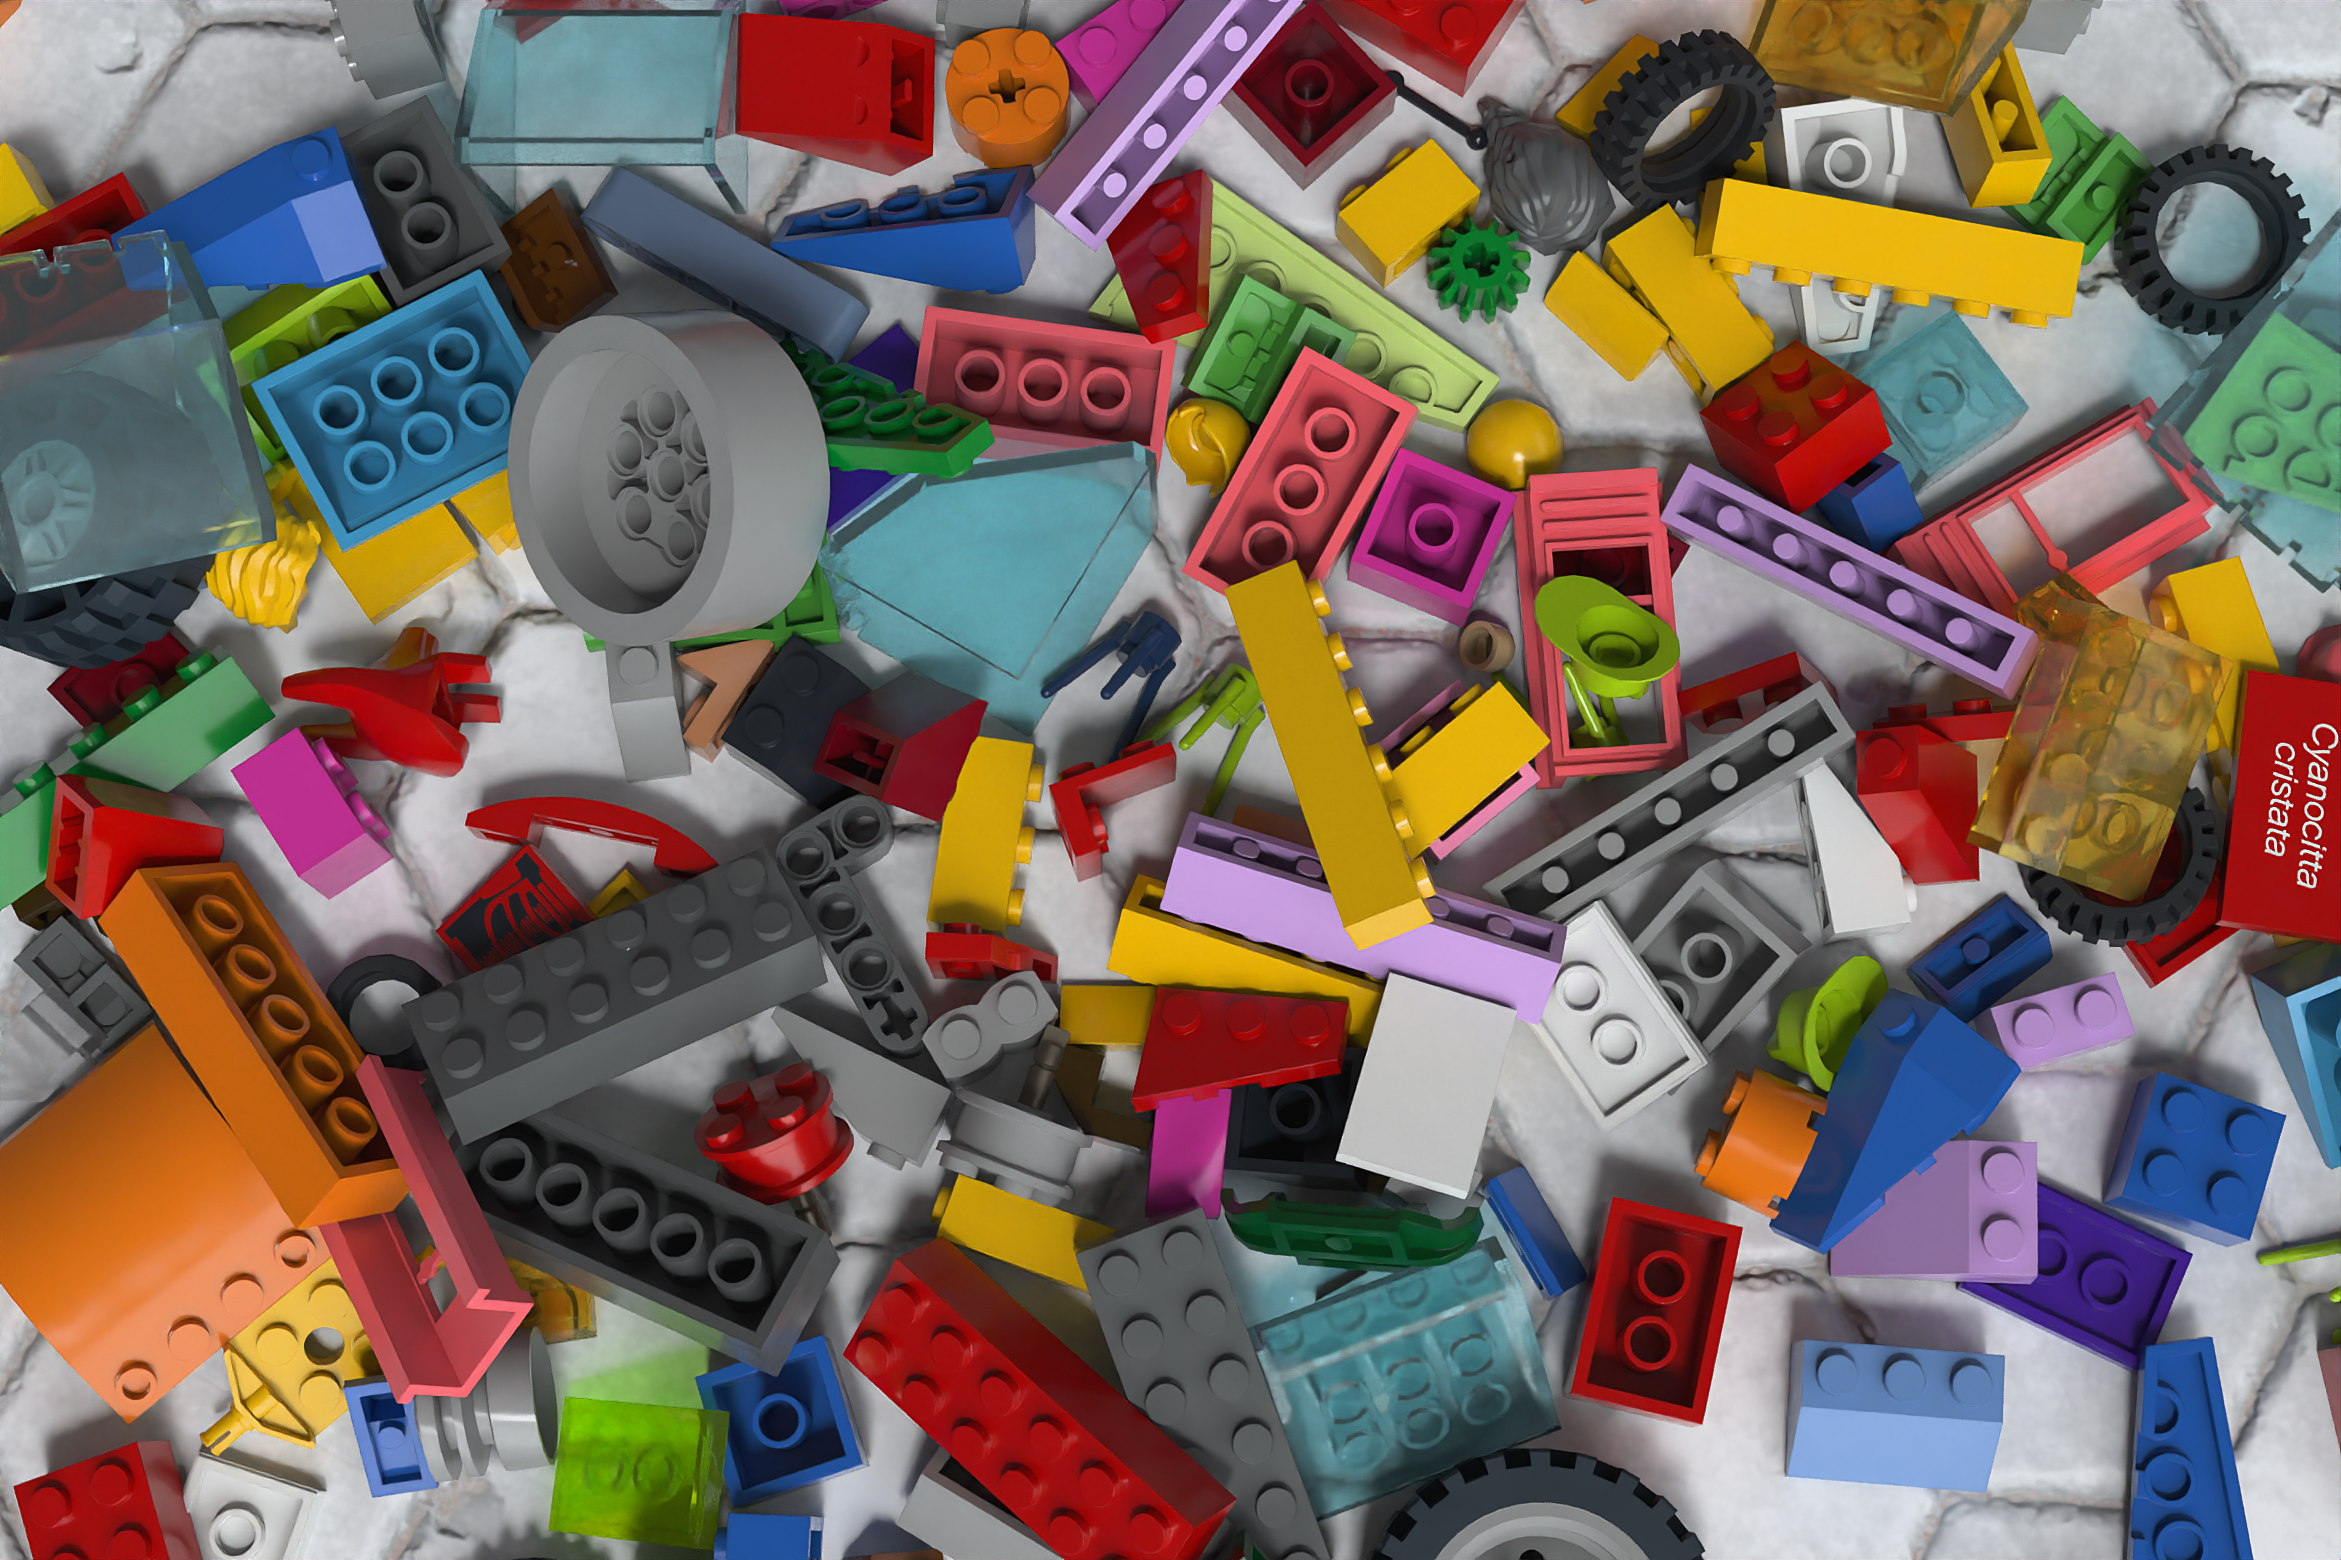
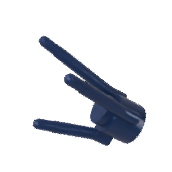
M1143 611L1132 625L1122 621L1106 640L1041 689L1040 695L1044 699L1052 697L1118 647L1120 649L1116 656L1122 665L1102 688L1100 695L1104 700L1111 699L1132 674L1145 678L1151 673L1107 764L1120 760L1118 753L1132 745L1163 681L1176 667V663L1171 656L1181 645V637L1162 617L1150 611Z

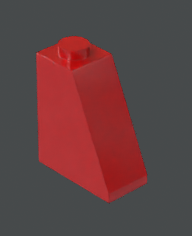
M1920 725L1856 731L1857 796L1890 848L1899 858V862L1906 873L1911 876L1913 883L1917 886L1980 881L1977 755Z
M71 773L58 775L45 887L79 919L82 920L101 915L137 869L219 863L220 855L224 849V828L185 796Z

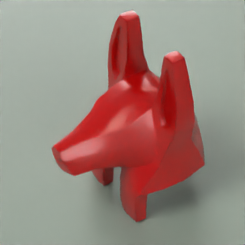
M409 626L403 629L394 645L381 659L372 663L368 669L357 667L321 668L285 677L281 685V693L285 698L328 704L349 711L351 722L300 726L299 729L313 742L323 737L333 752L338 751L342 757L368 761L390 760L407 769L442 778L454 777L463 769L468 756L470 743L459 732L462 723H501L502 703L498 696L475 693H450L448 684L490 683L492 667L487 656L455 652L438 653L439 641L435 636L428 633V630L424 627Z

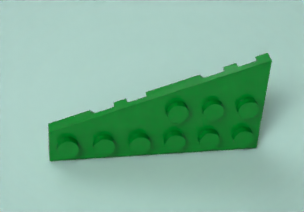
M786 338L778 343L799 370L811 393L824 431L829 466L839 467L842 471L870 469L886 471L890 475L919 473L935 475L939 479H950L970 470L973 466V460L995 443L987 418L946 402L929 406L923 393L910 388L899 394L896 392L894 383L891 380L846 362L827 365L823 353L810 349L800 354L796 343Z

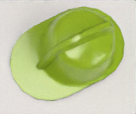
M1577 575L1557 577L1543 585L1534 600V618L1542 634L1558 649L1570 656L1573 673L1580 684L1591 693L1606 698L1630 697L1639 700L1648 691L1651 681L1660 679L1673 670L1680 657L1679 639L1670 625L1657 616L1645 611L1614 588L1594 578Z
M1867 955L1851 956L1840 964L1823 984L1797 989L1789 993L1783 999L1779 1008L1776 1030L1765 1046L1768 1056L1775 1060L1784 1061L1788 1067L1798 1073L1811 1076L1818 1087L1824 1091H1830L1854 1036L1889 990L1886 974L1880 964Z

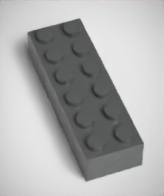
M764 846L402 1004L401 1007L464 1146L828 983L816 935L769 851Z
M546 1109L464 1146L456 1129L448 1140L502 1254L775 1377L781 1371L840 1263V1258L825 1230Z
M1198 1201L1074 1246L1075 1256L1128 1401L1237 1498L1235 1504L1198 1560H1215L1232 1537L1244 1528L1271 1560H1331L1204 1210Z

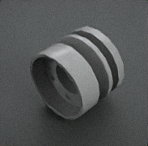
M539 1327L517 1328L467 1397L414 1396L417 1432L423 1446L429 1471L436 1482L458 1480L462 1471V1464L469 1477L485 1476L489 1465L491 1444H495L499 1458L506 1471L555 1465L559 1440L557 1401L551 1362L545 1339Z

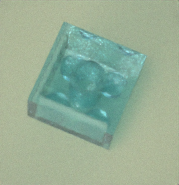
M1954 309L1854 375L1855 378L1874 389L1893 443L1883 453L1901 462L1915 497L2012 432L2030 408Z

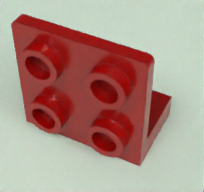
M1155 740L1135 743L1118 753L1120 757L1118 761L1098 768L1095 767L1094 762L1074 765L1057 775L1059 782L1049 785L1052 813L1078 882L1102 874L1101 855L1109 852L1106 841L1108 840V835L1099 808L1176 780V753L1172 742L1159 746L1156 745Z

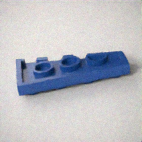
M2210 1336L2140 1346L2127 1560H2254L2213 1338Z

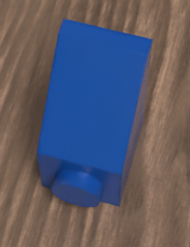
M1883 452L1815 503L1816 507L1840 535L1875 554H1879L1885 548L1899 541L1905 533L1924 520L1901 462Z

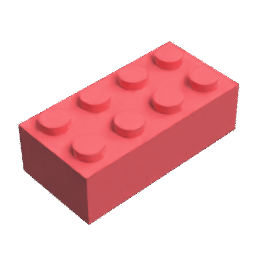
M926 306L913 389L923 393L929 406L946 402L987 418L995 443L977 458L1157 482L1177 340L1168 339L1151 344L1143 335Z
M1304 346L1181 572L1226 596L1225 588L1296 559L1306 579L1309 581L1318 577L1324 588L1390 469L1399 448L1402 447L1420 414L1418 407Z

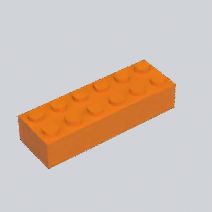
M237 862L137 869L98 919V922L295 1228L300 1230L393 1211L410 1192V1189L355 1074L366 1056Z

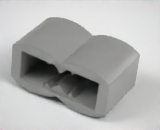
M1023 971L1007 976L994 984L983 995L978 1005L962 1006L939 1017L926 1030L922 1041L949 1087H965L984 1079L992 1073L1001 1063L1005 1054H1018L1038 1046L1046 1025L1050 1024L1058 1027L1060 1017L1058 1009L1034 971Z

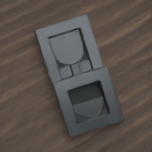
M65 914L61 915L13 960L59 1005L57 1009L103 1054L153 1008L116 966Z

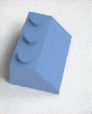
M1809 1339L1791 1343L1785 1477L1986 1493L2003 1425L2005 1355Z

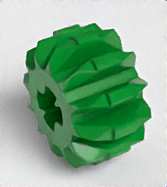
M1470 216L1463 220L1462 234L1446 227L1440 236L1442 247H1433L1428 254L1427 263L1434 270L1428 273L1427 287L1431 290L1442 291L1438 299V306L1441 310L1449 309L1455 304L1461 306L1459 320L1462 323L1469 321L1472 310H1480L1482 319L1488 325L1495 320L1496 306L1511 314L1517 308L1518 299L1516 294L1526 293L1529 289L1531 278L1523 271L1530 267L1531 255L1528 251L1515 250L1520 240L1517 230L1508 232L1502 237L1497 235L1499 222L1495 217L1488 221L1486 230H1478L1475 221ZM1479 264L1481 272L1489 273L1487 277H1479L1476 268H1469V265Z

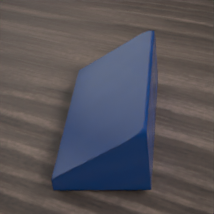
M2004 895L1906 969V973L1928 1001L1943 1006L1967 1024L2049 963L2053 953L2048 932L2007 895Z
M1523 1166L1511 1169L1486 1182L1482 1187V1194L1485 1196L1486 1201L1544 1300L1547 1299L1549 1302L1586 1280L1587 1273L1529 1173Z

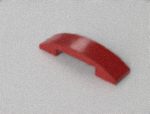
M557 796L509 800L469 812L465 822V827L476 838L518 847H524L528 843L534 844L539 849L544 827L546 826L655 848L656 853L653 864L661 875L686 881L720 866L703 848L671 826L646 814L603 801Z

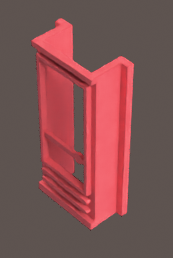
M2149 396L2133 408L2129 404L2121 407L1919 523L1905 533L1899 541L1885 548L1877 555L1898 565L1903 564L1906 569L2035 632L2207 532L2211 527L2204 517L2220 500ZM2137 429L2186 503L2070 569L2067 565V555L2062 550H2057L2022 495ZM2011 501L2048 555L2047 563L2049 567L2057 569L2060 576L2020 599L1971 526L1974 522Z
M1657 467L1529 475L1525 490L1511 493L1518 495L1512 512L1529 714L1551 740L1547 747L1533 758L1534 770L1541 778L1536 783V790L1562 789L1567 777L1662 771L1664 776L1689 760L1685 718L1681 715L1677 693L1682 691L1679 659L1673 670L1660 679L1654 680L1659 744L1570 749L1561 650L1542 634L1534 618V600L1543 585L1554 579L1552 552L1641 546L1646 595L1625 597L1638 606H1647V612L1670 625L1677 635L1667 527L1660 521V516L1665 509L1662 482H1658Z
M367 1054L355 1074L434 1240L436 1249L429 1258L422 1261L419 1267L394 1211L320 1225L318 1227L396 1402L409 1404L415 1395L467 1397L535 1303L529 1291L519 1289L421 1087L425 1080L423 1073L420 1071L384 1067L379 1055ZM442 1260L458 1291L443 1314H441L427 1284L428 1279L435 1277L437 1266Z

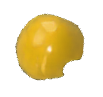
M1201 397L1186 400L1172 412L1168 418L1164 436L1171 459L1186 474V484L1189 486H1211L1212 488L1209 491L1211 498H1217L1227 489L1253 441L1249 424L1240 413L1223 402Z
M1506 399L1485 407L1467 431L1466 457L1479 480L1508 492L1525 490L1529 475L1557 474L1564 463V437L1546 409L1525 399Z

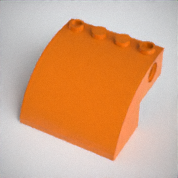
M153 1019L0 1143V1284L64 1360L128 1425L331 1257L318 1226L300 1230L295 1228L290 1218L282 1210L279 1201L261 1173L248 1157L246 1150L221 1111L215 1106L212 1097L192 1066L181 1053L180 1048Z

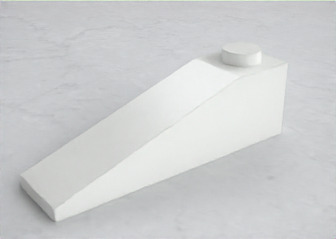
M1901 92L1781 108L1775 110L1772 121L1763 124L1768 130L1763 139L1768 186L1893 208L1898 179L1904 175L1907 160ZM1811 277L1810 287L1789 285L1802 344L1821 356L1869 350L1880 295L1879 289L1871 288L1869 298L1833 293V281Z

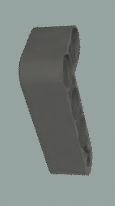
M856 795L843 800L790 830L778 843L775 860L790 891L878 1045L886 1054L896 1059H910L919 1056L927 1049L922 1041V1037L932 1023L925 1006L850 878L880 861L889 853L894 843L895 832L885 807L878 800L870 796ZM868 816L880 822V830L877 836L869 842L855 843L847 838V830L850 824L857 818ZM816 848L824 853L823 863L815 873L798 875L792 872V860L800 850ZM847 902L855 907V917L852 923L839 931L824 927L822 917L825 910L831 904ZM875 956L885 960L887 972L879 983L872 986H862L854 981V969L863 958ZM899 988L904 989L903 992L896 993ZM893 997L904 1018L910 1020L918 1017V1019L910 1024L913 1035L909 1039L902 1041L897 1033L885 1035L893 1029V1024L882 1006V1002ZM869 1005H875L873 1009H868Z

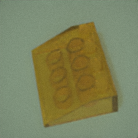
M1766 0L1748 51L1769 74L1774 84L1953 118L2024 22L2032 0Z
M2060 596L1966 842L2058 877L2138 905L2141 904L2235 662L2153 625L2106 607Z

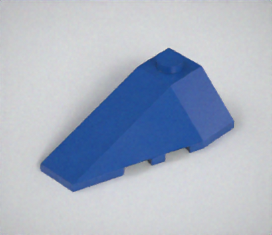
M335 126L273 146L110 236L126 290L130 295L206 292L210 287L242 285H245L248 291L269 290L270 284L304 283L307 289L329 288L388 268L354 159Z
M1030 165L977 171L954 176L955 188L924 196L919 194L917 186L897 190L898 196L889 198L878 207L868 209L864 201L854 200L787 216L783 219L770 242L771 249L783 257L958 291L985 290L986 293L994 295L1008 293L1019 286L1025 285L1036 259L1035 203L1025 195L1035 184L1033 168Z
M1890 987L1854 1036L1826 1098L1828 1099V1106L1825 1115L1819 1114L1813 1129L1818 1131L1808 1158L1787 1200L1780 1199L1778 1204L1779 1213L1775 1219H1771L1769 1227L1775 1234L1824 1255L1884 1206L1885 1192L1913 1169L1921 1175L1937 1161L1932 1154L1961 1130L1969 1136L1985 1123L2022 1070L2019 1065L1943 1006Z

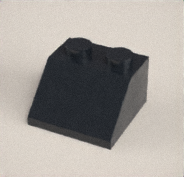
M792 634L720 739L730 756L818 813H822L843 800L852 797L856 790L813 771L814 763L835 711L869 693L872 689L846 667Z
M1346 1047L1342 1070L1339 1074L1262 1088L1257 1083L1233 1087L1224 1170L1226 1172L1303 1188L1367 1192L1369 1170L1335 1160L1367 1048Z

